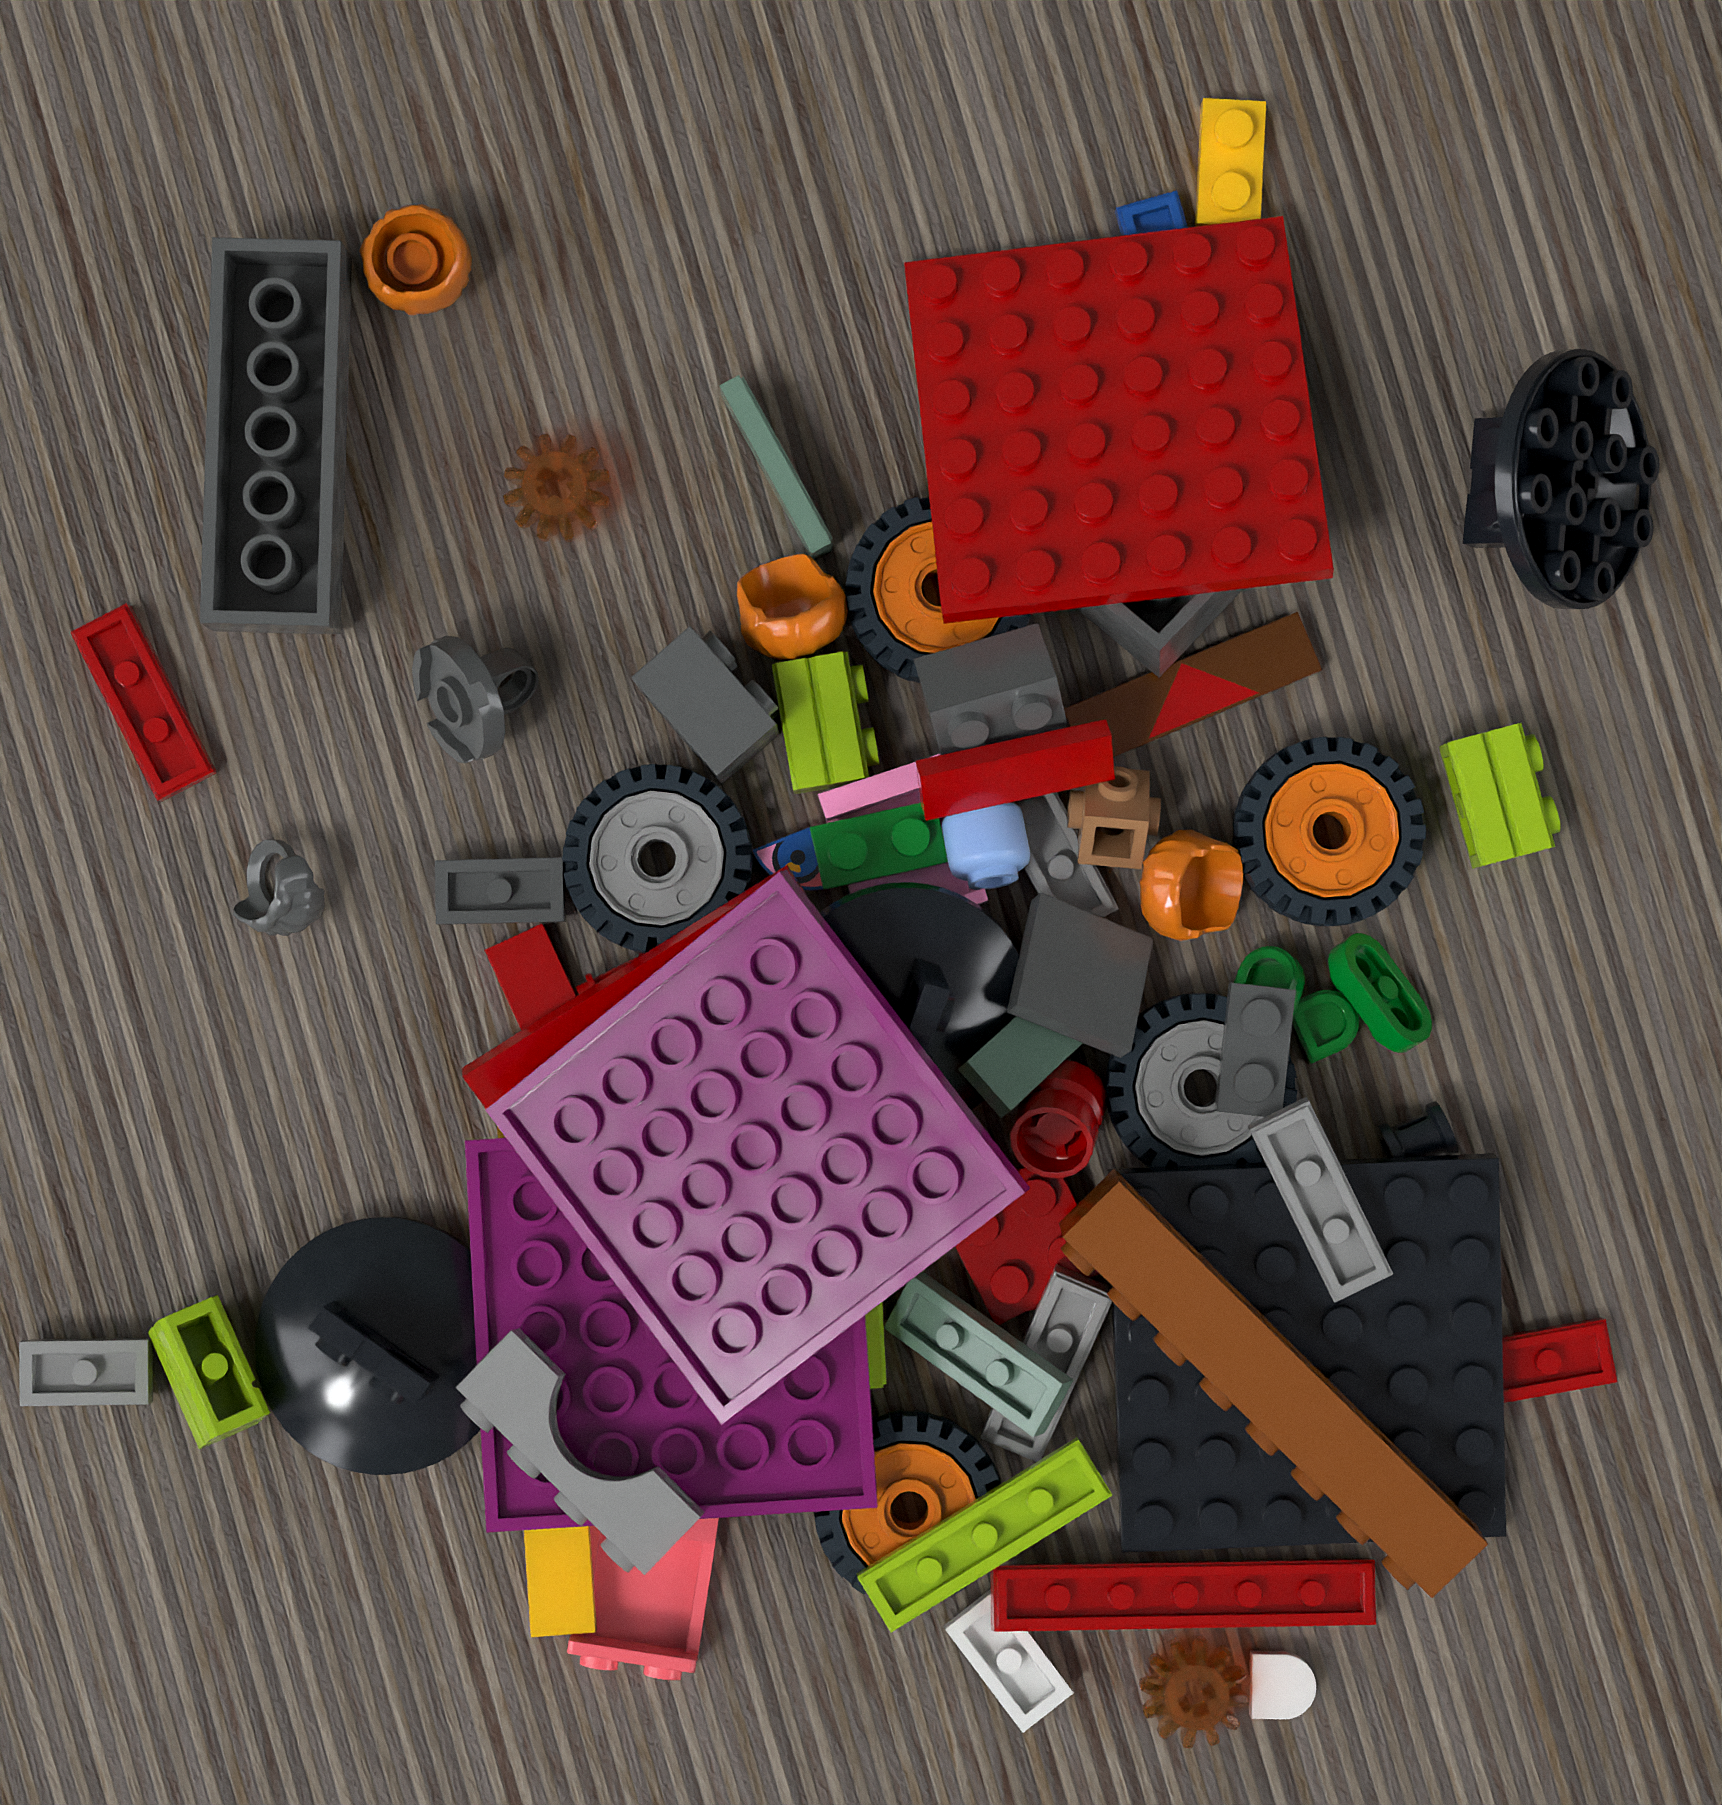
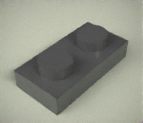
M562 857L435 860L436 924L566 922L565 877Z
M1229 983L1214 1111L1266 1117L1283 1108L1296 990Z

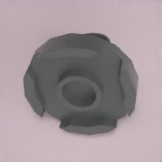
M443 636L434 640L431 644L419 648L415 652L412 665L413 686L417 701L428 697L431 708L437 718L426 724L443 750L459 763L483 760L494 755L502 748L505 737L504 715L523 706L532 697L539 681L538 672L515 649H499L479 657L471 646L460 638L453 636ZM515 671L512 678L503 687L497 689L500 683Z

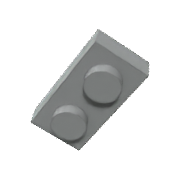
M150 1338L25 1339L20 1341V1406L150 1404L153 1402V1343Z

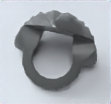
M267 839L257 844L250 855L247 866L249 897L235 905L233 915L257 932H265L269 936L277 934L288 936L291 933L303 931L323 915L325 891L318 888V885L313 880V872L303 857L296 855L290 845L282 840ZM278 853L283 859L278 861L274 868L275 891L274 898L272 899L267 891L265 871L270 858Z

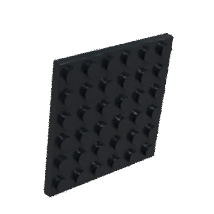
M1494 1153L1338 1160L1393 1275L1335 1303L1321 1278L1266 1163L1115 1169L1478 1526L1484 1537H1506L1499 1158ZM1107 1169V1174H1109L1113 1169ZM1112 1301L1119 1533L1122 1553L1359 1543L1338 1522L1336 1516L1342 1510L1326 1494L1318 1501L1312 1498L1291 1475L1290 1472L1296 1465L1280 1449L1273 1456L1266 1453L1245 1430V1427L1251 1421L1235 1405L1227 1411L1220 1408L1199 1385V1382L1205 1376L1189 1360L1182 1366H1178L1155 1343L1153 1337L1159 1331L1142 1314L1135 1321H1132Z

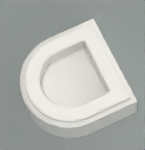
M1250 1650V1717L1252 1719H1292L1303 1714L1311 1706L1316 1694V1680L1308 1664L1298 1655L1288 1651Z

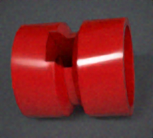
M1064 1060L1020 1102V1108L1010 1132L1011 1148L1017 1160L1029 1171L1042 1177L1064 1178L1075 1175L1087 1166L1093 1154L1098 1137V1128L1102 1123L1107 1106V1091L1101 1078L1089 1067L1075 1061Z

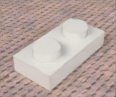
M991 1589L943 1626L1023 1733L1074 1693L1028 1631L994 1632L991 1630Z

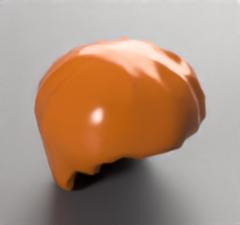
M424 204L405 205L400 209L387 211L383 219L373 224L370 234L364 239L359 250L363 260V272L371 291L381 302L393 310L405 311L408 315L434 313L451 306L461 296L463 289L469 281L472 255L464 234L455 224L452 217L444 215L437 208H431Z
M797 554L759 565L744 574L737 582L741 633L748 646L769 658L795 660L796 658L811 655L834 641L846 624L848 607L844 590L833 576L821 570L810 555Z
M1177 830L1158 841L1143 861L1142 876L1139 881L1141 910L1149 926L1160 935L1179 941L1198 938L1209 932L1228 929L1234 922L1241 898L1243 863L1240 852L1228 843L1217 841L1194 830Z

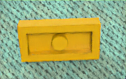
M1203 98L1200 110L1195 227L1261 219L1266 101Z

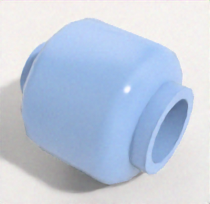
M1013 802L946 816L942 821V831L950 871L954 877L968 881L969 888L993 889L1016 882L1019 879L1018 871L1023 869L1030 861V850L1023 813L1020 806Z

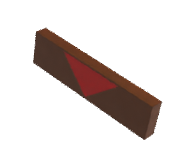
M1295 612L1177 661L1160 678L1151 672L1064 708L1068 727L1106 719L1112 735L1113 758L1317 674L1322 671V668L1299 613Z

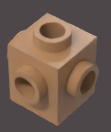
M1114 766L1115 780L1083 786L1082 791L1070 790L1067 828L1078 829V864L1142 869L1147 835L1157 836L1161 809V799L1150 797V771Z

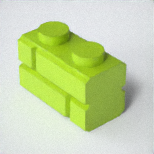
M837 652L772 664L794 794L841 787L868 778L867 767L880 764L873 727L861 729L857 704L869 702L863 665L850 666L848 652Z
M1522 723L1454 740L1439 746L1472 869L1555 847L1552 834L1559 833L1561 830L1558 811L1550 795L1541 796L1535 774L1536 772L1543 771L1544 768L1541 749L1534 734L1525 736Z
M218 1295L159 1319L148 1331L199 1449L258 1424L270 1414L260 1389L253 1387L251 1384L255 1377Z

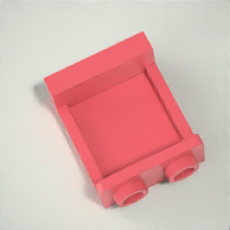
M720 1518L698 1519L645 1575L635 1566L629 1573L619 1567L600 1545L606 1537L595 1526H590L597 1630L594 1633L571 1634L567 1653L579 1655L580 1665L599 1670H617L618 1663L624 1662L644 1665V1675L663 1680H681L682 1672L695 1673Z

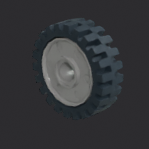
M641 765L615 773L616 775L603 780L593 788V791L577 807L573 819L569 822L563 846L562 861L565 882L579 913L590 926L607 940L621 947L642 953H647L748 890L752 874L753 855L751 839L744 818L737 806L719 786L694 771L673 765ZM655 842H665L671 845L676 855L675 865L672 870L661 877L647 875L641 866V855L644 849Z
M1188 993L1173 996L1154 1004L1138 1015L1131 1051L1122 1058L1112 1054L1109 1058L1106 1069L1105 1089L1107 1091V1108L1111 1122L1127 1149L1149 1168L1263 1162V1157L1247 1125L1264 1117L1214 1111L1216 1094L1209 1103L1202 1106L1193 1105L1184 1094L1185 1079L1190 1073L1198 1069H1204L1211 1073L1216 1080V1086L1218 1084L1227 1003L1226 996L1212 993ZM1290 1055L1288 1057L1283 1108L1297 1100V1090L1295 1088V1078L1297 1076Z

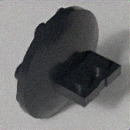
M1587 349L1550 352L1536 360L1524 372L1510 396L1503 417L1475 418L1470 461L1472 479L1470 494H1467L1463 544L1474 548H1505L1516 574L1527 590L1536 599L1552 608L1589 609L1605 602L1618 590L1630 573L1640 548L1648 546L1653 537L1654 525L1649 507L1651 484L1656 481L1659 474V457L1655 448L1648 445L1644 421L1633 394L1632 380L1625 370H1618L1604 356ZM1639 485L1638 509H1634L1636 487Z
M913 882L887 883L861 889L842 897L820 912L822 917L969 1109L973 1110L985 1101L958 1069L1016 1017L1007 1013L1019 954L1000 924L986 910L956 892L938 886Z
M381 1216L359 1219L334 1227L309 1241L286 1262L270 1285L262 1303L255 1334V1358L260 1385L266 1401L282 1427L297 1443L321 1460L342 1469L370 1475H394L420 1470L444 1460L465 1446L480 1431V1427L460 1407L467 1398L456 1389L477 1365L471 1249L450 1233L425 1222L402 1217Z

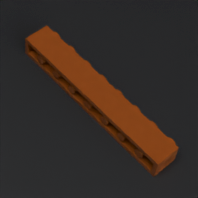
M1115 1169L1059 1222L1062 1236L1067 1241L1061 1247V1250L1067 1258L1087 1276L1096 1269L1113 1286L1107 1292L1109 1298L1132 1321H1135L1142 1314L1159 1331L1153 1337V1340L1178 1366H1182L1189 1360L1205 1376L1199 1382V1385L1220 1408L1227 1411L1235 1405L1251 1421L1245 1427V1430L1266 1453L1273 1456L1280 1449L1296 1465L1290 1472L1291 1475L1312 1498L1318 1501L1326 1494L1342 1510L1336 1516V1519L1357 1542L1364 1545L1371 1538L1387 1554L1381 1560V1563L1403 1587L1409 1590L1417 1583L1433 1598L1488 1545L1478 1526Z

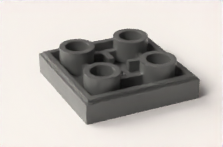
M1042 892L1039 893L1030 903L1007 1013L1122 1058L1132 1049L1153 938Z

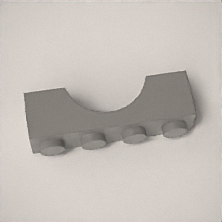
M520 1328L511 1330L456 1387L467 1398L460 1407L482 1430L488 1433L495 1426L513 1444L507 1451V1454L528 1476L535 1479L542 1473L560 1491L553 1499L574 1522L582 1526L589 1520L606 1537L600 1545L619 1567L629 1573L635 1566L645 1575L705 1512L659 1466L640 1474L621 1477L596 1472L577 1460L566 1447L560 1435L556 1418L558 1393L566 1374Z

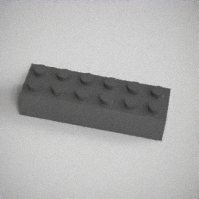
M212 237L200 623L212 631L340 635L352 256L340 240Z

